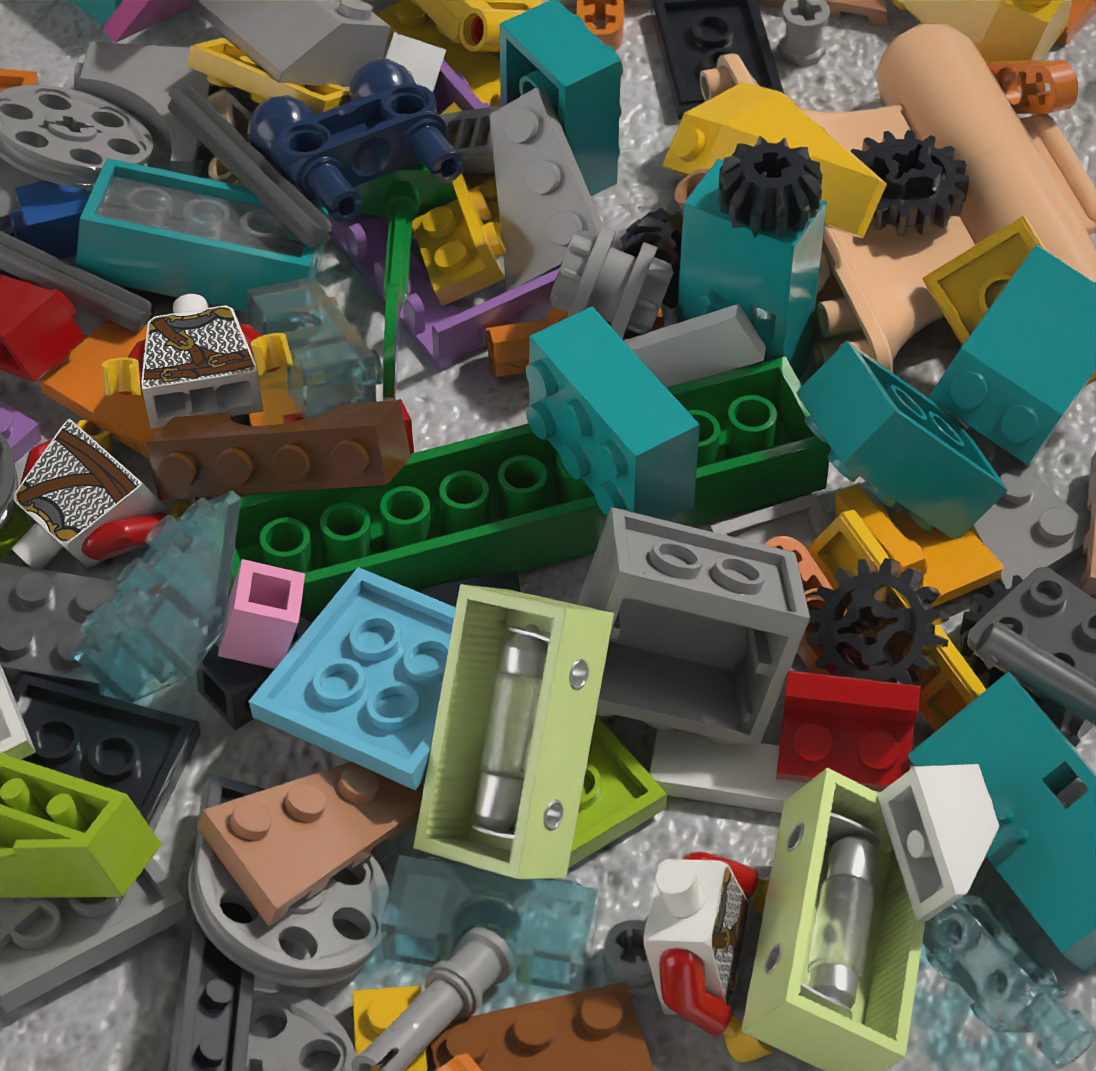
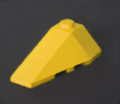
M890 0L900 10H908L922 24H948L964 34L976 46L986 63L992 61L1043 60L1068 25L1072 0ZM1018 79V89H1019V92H1020L1021 86H1020V82H1019V79Z
M741 82L685 112L662 164L663 167L685 178L696 170L710 169L717 159L724 160V158L732 156L737 143L754 147L759 136L763 137L768 143L775 144L786 137L789 148L808 147L811 160L820 163V171L823 175L822 199L827 201L824 227L864 238L887 185L852 152L833 139L825 128L806 115L790 97L782 92Z

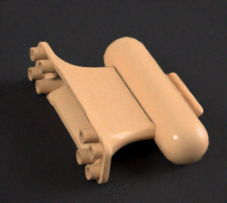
M919 24L892 40L884 50L875 72L880 101L884 107L852 112H822L800 108L806 115L825 128L833 139L849 151L851 149L862 150L863 139L866 137L881 143L884 131H890L896 139H904V134L907 130H912L915 139L924 141L930 135L935 136L934 147L941 149L952 146L955 149L953 160H965L967 164L965 176L970 177L966 201L963 202L961 215L959 217L950 215L948 227L945 229L936 226L934 223H929L928 235L922 236L915 227H907L904 236H898L895 226L889 224L878 231L874 229L876 221L874 217L871 219L864 238L824 227L821 252L829 263L830 275L825 281L823 289L816 295L814 320L824 338V341L813 344L812 352L816 370L846 341H849L893 373L892 361L907 341L930 323L945 317L922 277L1023 215L1027 216L1047 251L1096 282V246L1089 236L1096 233L1095 185L1054 118L1047 113L1035 114L1019 119L979 50L967 36L950 25ZM734 53L721 55L718 58L717 68L704 70L700 73V86L705 101L741 82L759 86L746 69L741 58Z

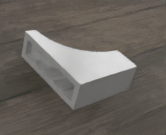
M89 42L84 63H77L75 66L74 90L102 98L132 114L150 132L153 143L164 152L171 163L172 172L203 178L209 150L168 109V104L172 99L169 93L175 87L180 90L184 86L189 85L206 101L207 96L222 90L221 86L210 83L207 80L206 74L187 67L190 48Z

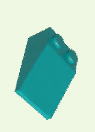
M1036 244L961 347L928 398L1025 464H1031L1037 459L1096 372V282Z

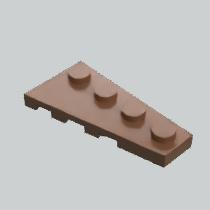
M349 762L204 809L196 828L270 927L286 915L289 906L302 897L307 900L324 889L329 879L347 866L351 869L367 859L372 848L385 839L394 840L418 823L425 778L414 790L356 763Z

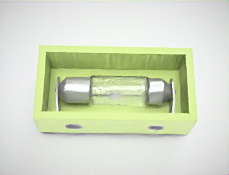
M460 584L415 834L414 849L515 879L566 878L614 613L507 589Z
M829 768L823 770L784 801L741 1032L824 1071H885L906 1057L925 921L917 922L877 798L879 793Z

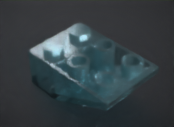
M233 490L210 502L205 498L197 500L177 519L172 515L163 518L146 537L145 542L150 548L142 559L137 558L133 560L116 577L113 586L118 591L109 604L105 602L98 606L81 625L80 631L85 636L71 656L119 700L133 703L190 678L223 632L241 498Z

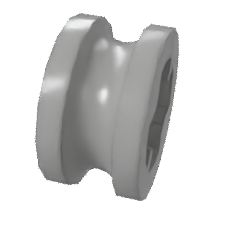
M626 920L616 924L607 933L604 941V971L615 984L626 981L629 990L643 989L654 983L646 951L644 962L640 956L636 957V963L622 960L623 948H626L628 953L632 952V946L645 949L644 931L646 922L641 920Z

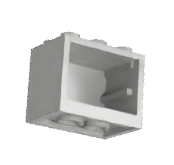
M611 507L577 605L614 613L596 715H620L645 721L648 725L659 730L671 731L679 729L707 736L712 741L723 745L738 743L759 748L810 620L796 554Z

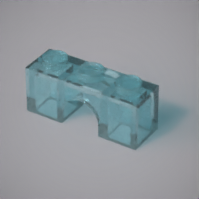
M314 277L247 290L249 325L263 336L273 333L286 334L294 365L287 368L288 396L304 419L325 413L342 404L376 402V385H381L383 382V369L380 357L376 350H370L360 337L356 324L347 321L340 312L335 297H329Z
M399 855L381 921L383 959L433 967L436 963L442 960L449 961L453 957L456 946L467 931L475 927L486 928L501 932L515 942L516 982L580 992L584 989L597 928L599 889L585 887L569 879H555L552 881L544 879H515L484 869L451 864L439 857L426 856L414 858Z

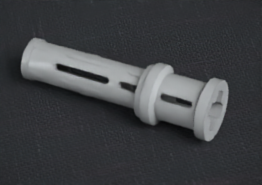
M475 927L467 931L459 942V951L449 961L442 960L428 971L425 980V990L380 1036L353 1059L352 1071H369L377 1064L380 1066L378 1071H404L453 1019H462L473 1015L482 1004V994L492 984H500L506 981L515 969V959L506 942L496 933L486 928Z

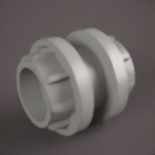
M602 226L599 235L580 230L576 234L574 233L550 295L552 306L568 312L567 318L593 306L605 321L612 323L611 327L622 339L624 334L636 337L651 332L674 272L672 271L671 264L655 258L658 247L645 242L641 247L638 257L611 248L616 231Z

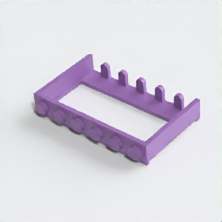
M443 59L433 90L436 112L441 115L452 103L457 104L463 111L491 107L488 103H482L470 90L463 74L459 71L454 72ZM328 214V219L332 223V228L328 235L386 306L384 300V279L389 225L381 216L357 215L348 222L340 223L336 222ZM410 252L407 299L400 311V324L436 369L441 372L452 367V360L485 347L486 328L545 319L550 310L554 308L550 295L559 269L460 312L453 302L442 307L434 292L428 272Z

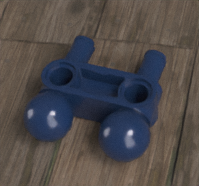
M390 59L369 61L354 74L350 82L349 103L314 115L308 105L289 95L269 97L254 110L249 119L247 136L250 143L271 164L275 165L281 174L309 201L319 200L330 216L340 223L348 222L360 213L362 203L359 199H361V196L353 188L355 186L419 162L426 167L438 183L442 184L456 180L463 171L464 165L461 162L463 157L446 140L447 127L443 118L436 112V101L433 92L425 86L416 84L412 73L405 66Z

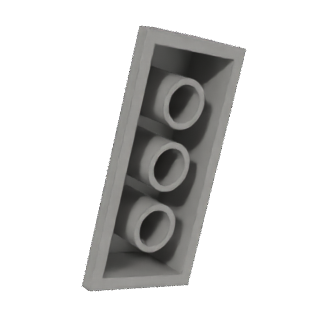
M360 0L189 1V5L279 83L323 86L334 84L350 87L354 74L369 61L383 59L390 31V25L372 12L373 7Z

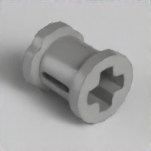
M824 0L785 1L782 7V19L786 24V32L779 41V53L785 61L792 62L797 66H810L817 64L825 56L826 41L822 34L823 27L827 25L830 18V9Z

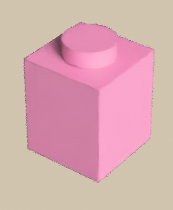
M242 559L225 609L218 656L275 669L287 655L298 625L305 574Z

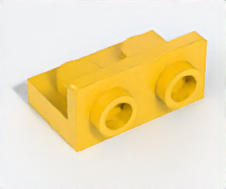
M462 173L456 180L452 181L458 199L430 210L428 213L415 218L412 223L434 292L442 307L505 279L497 256L506 253L505 247L493 221L487 224L484 223V221L493 218L488 202L480 186L472 190L469 189Z

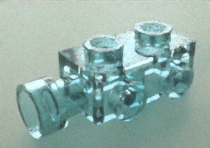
M965 895L928 921H925L922 943L929 950L927 954L928 962L944 978L951 982H957L973 1000L970 1003L971 1010L987 1027L1002 1033H1034L1038 1037L1036 1047L1055 1068H1063L1074 1062L1095 1041V1027L1078 1009L1069 1010L1061 1002L1068 993L1057 982L1052 969L1045 964L1039 963L1012 933L1009 922L1002 916L996 915L979 896ZM988 923L994 930V938L984 928ZM1034 972L1039 983H1034L1028 975Z

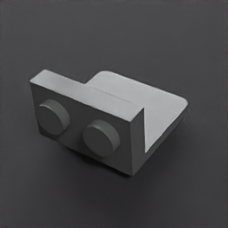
M1039 567L1032 571L969 631L967 645L974 652L980 636L993 620L1001 624H1014L1011 629L1012 631L1031 641L1036 647L1046 650L1096 680V600L1049 568ZM1014 677L1024 688L1043 700L1042 709L1067 739L1073 735L1077 738H1082L1093 727V724L1022 683L1019 678Z

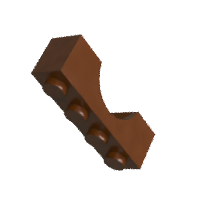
M400 400L342 404L314 417L267 426H249L235 423L231 420L230 413L179 416L171 419L146 442L159 500L387 485L411 459Z

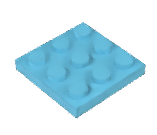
M358 567L248 701L253 718L416 790L427 773L456 608Z

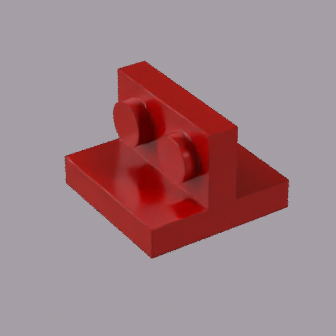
M789 670L776 779L808 783L823 770L829 768L873 791L882 792L910 771L911 760L907 755L912 752L914 724L918 714L921 686Z

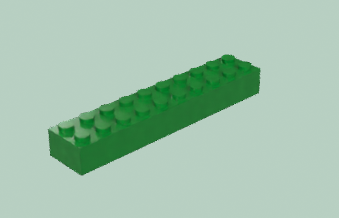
M786 356L666 387L700 424L694 507L666 521L691 526L826 489L829 469L827 455L831 452V447L820 440L805 423V418L809 413L796 394L802 386ZM529 423L410 454L411 459L387 485L259 493L207 507L213 554L228 595L230 596L242 559L304 573L305 578L299 616L304 617L311 624L358 567L409 589L515 570L518 573L596 552L607 517L600 510L595 494L581 478L576 480L570 476L562 463L558 451L547 439H539L532 431Z

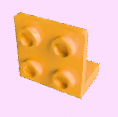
M858 485L836 493L835 519L842 512L855 510L890 559L900 562L901 574L909 567L919 570L923 573V577L918 589L931 586L939 590L941 594L930 605L931 608L1003 577V564L970 529L962 537L952 539L936 527L931 532L925 531L912 520L905 509L889 515L882 505L874 504Z

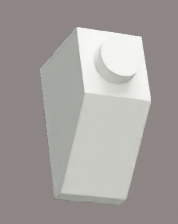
M979 764L913 767L877 795L917 922L928 921L968 893L999 828L992 800L988 794Z

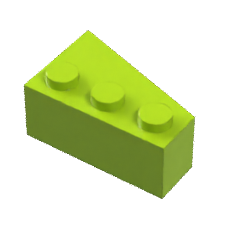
M0 753V898L123 897L162 845L129 796L125 793Z

